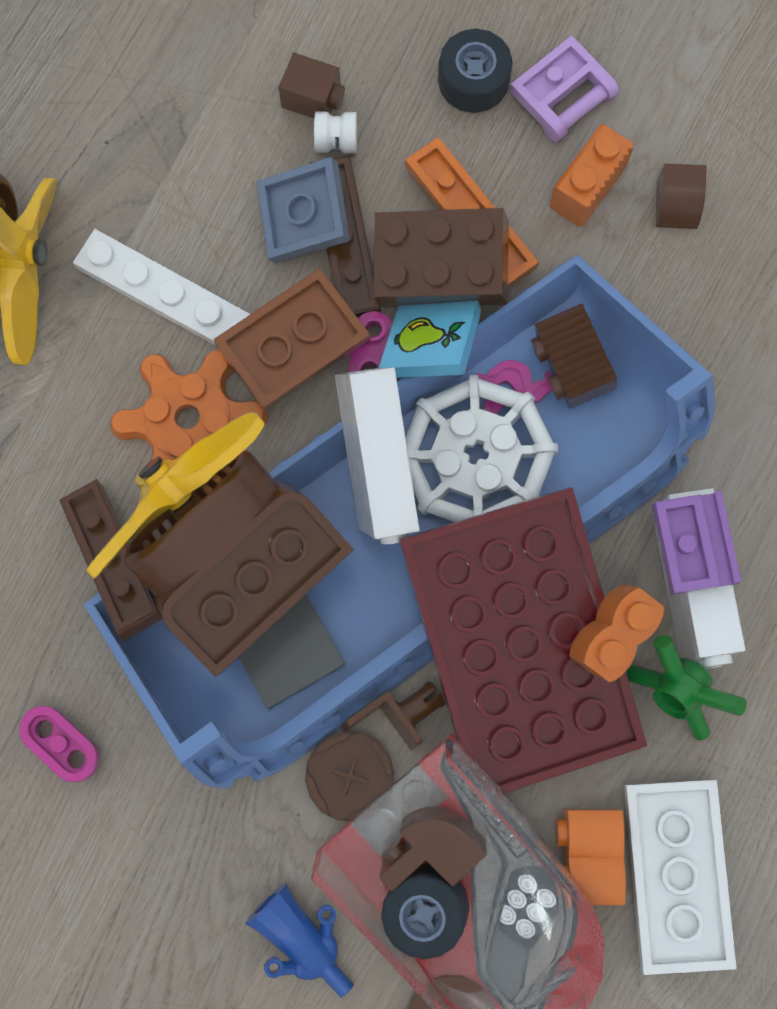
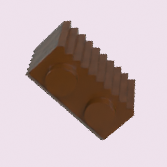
M582 303L534 324L537 337L531 339V343L539 362L542 363L548 360L553 371V375L547 378L557 401L565 398L570 409L600 395L614 391L617 388L616 374Z

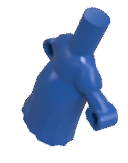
M287 883L282 884L257 907L245 923L260 933L290 959L289 961H281L275 956L269 958L264 964L267 976L278 978L283 975H295L302 980H314L322 977L342 998L351 990L354 984L335 964L338 955V944L333 936L334 921L336 919L335 909L329 904H323L316 911L317 919L321 922L320 930H318L293 896ZM324 911H330L329 917H322ZM273 963L278 965L275 971L269 969Z

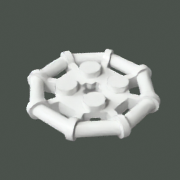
M469 375L468 380L427 399L421 397L415 403L417 409L405 437L413 492L419 503L417 509L423 515L430 513L452 522H457L538 497L553 457L559 454V448L557 443H553L534 404L535 397L529 392L523 394L479 379L478 375ZM480 397L511 407L512 409L504 417L480 409ZM470 398V409L457 412L450 419L446 420L438 413ZM520 417H522L534 445L521 446L512 427ZM431 420L440 429L432 449L420 451L419 447ZM476 444L483 445L484 452L489 454L486 460L479 459L476 464L469 463L470 456L465 453L469 447L474 448ZM522 458H534L525 485L522 487L514 480ZM419 463L434 464L442 481L435 490H431ZM508 489L515 495L483 510V499L490 497V494L498 490L501 492ZM449 492H453L473 499L474 509L470 510L442 499Z

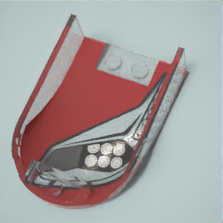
M452 733L316 851L311 880L432 1009H587L594 999L603 977L602 967L605 943L600 922L593 905L530 821ZM436 806L453 810L464 817L486 840L487 855L460 880L466 889L469 912L465 929L455 947L440 957L420 959L408 956L394 947L385 934L381 914L383 901L390 889L379 879L383 862L381 855L396 839L401 838L404 842L406 841L400 834L403 817L417 809ZM425 860L421 865L430 863L427 860ZM442 976H463L477 982L483 989L475 993L461 992L447 986L438 978Z

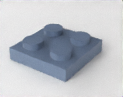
M332 157L257 181L267 256L272 262H282L350 241L338 162Z

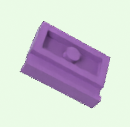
M722 491L706 495L699 494L657 501L652 505L670 595L737 585L741 582Z

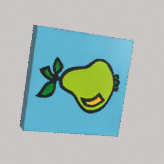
M478 300L398 306L379 368L395 367L396 378L464 375L481 315Z

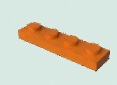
M439 137L405 159L406 169L439 210L495 208ZM510 225L508 289L536 270L539 261Z

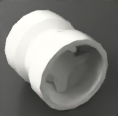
M315 111V153L328 154L332 149L341 150L344 154H356L357 112H344L341 116H332L329 112Z

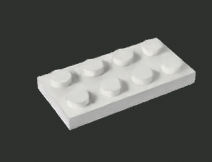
M717 780L624 785L640 973L643 975L735 970L736 959Z

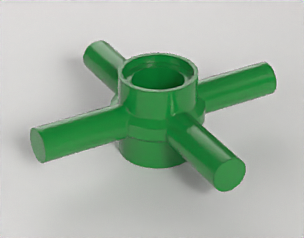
M661 635L653 642L665 670L663 673L631 664L626 671L629 682L655 689L653 699L661 710L676 719H686L696 740H704L710 735L709 726L701 710L702 705L737 716L743 715L746 710L747 702L745 698L710 688L713 681L709 672L691 659L679 658L673 641L668 635Z

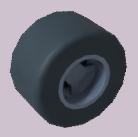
M477 28L463 30L449 38L441 50L438 66L440 92L449 104L460 111L477 113L488 111L502 101L508 92L513 65L510 49L503 39L491 31Z
M430 864L420 865L393 891L389 890L383 901L381 914L385 934L394 947L408 956L420 959L442 956L455 947L465 929L469 912L466 889L460 881L452 887Z

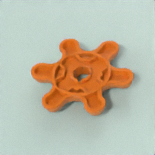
M219 350L209 352L205 356L200 369L195 373L187 375L176 373L165 356L152 354L147 356L140 365V374L150 387L149 399L145 402L144 406L138 409H122L117 411L111 418L110 428L115 437L120 440L143 439L147 441L153 450L151 460L158 456L162 460H175L199 440L213 434L224 425L246 413H257L266 425L268 411L264 412L256 400L238 402L232 400L227 395L226 382L233 373V368ZM182 409H195L199 412V421L193 428L183 429L178 426L177 418Z

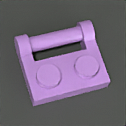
M571 35L512 82L510 93L543 127L547 137L551 141L558 143L568 134L567 129L603 100L610 101L619 93V87L613 77ZM588 79L594 87L557 116L551 108Z

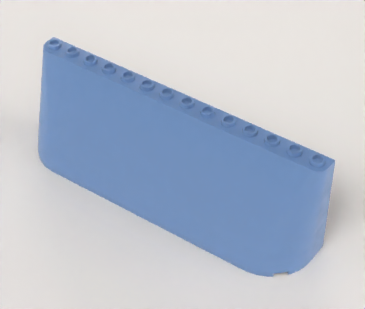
M575 255L564 264L554 268L549 275L532 287L523 290L515 299L501 309L489 314L478 324L464 375L404 377L397 381L406 437L417 409L415 403L421 397L427 399L469 379V375H476L477 373L486 375L502 361L515 360L527 365L532 376L531 383L533 384L544 380L546 371L552 375L553 371L548 360L540 363L531 343V339L537 337L534 324L582 303L616 374L617 388L614 391L600 395L570 409L565 398L557 401L553 391L547 394L540 402L534 404L553 443H557L559 448V454L553 457L539 496L573 487L589 544H591L661 492L686 467L690 460L685 454L696 439H705L709 431L715 411L713 375L582 258ZM507 383L499 385L513 390V388ZM480 397V409L483 410L486 399ZM470 398L438 413L446 420L450 419L457 412L470 409ZM504 406L497 415L504 417L512 408ZM520 417L512 426L521 446L534 445L531 435L522 417ZM431 420L419 447L420 451L432 449L440 429ZM342 421L324 434L314 438L309 445L289 459L280 462L269 473L277 482L287 483L306 496L354 549L306 594L345 662V666L275 707L267 709L239 657L215 677L167 628L163 619L123 641L115 631L99 591L94 597L83 604L181 765L197 780L207 786L231 788L235 783V779L251 775L256 782L279 772L338 731L346 720L387 691L390 692L433 660L399 543L381 544L380 539H372V537L358 528ZM476 444L474 448L469 447L465 452L470 456L469 463L476 464L479 459L486 460L489 454L484 452L483 445ZM522 458L514 480L522 487L525 485L534 458ZM419 463L431 490H435L442 481L434 464ZM508 489L501 492L498 490L490 494V497L483 499V510L515 495ZM449 492L442 499L470 510L474 509L473 499L453 492ZM414 494L419 531L407 533V537L453 523L450 520L430 513L423 515L417 509L419 503Z

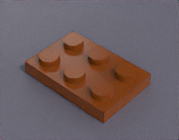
M319 268L214 338V343L265 412L370 340V334Z

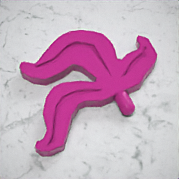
M515 360L502 361L486 375L476 374L479 379L496 385L507 383L514 391L523 394L529 392L535 397L534 403L540 402L552 391L547 378L552 375L551 373L546 371L545 379L533 384L531 383L532 376L527 365ZM486 399L483 410L498 414L505 405Z

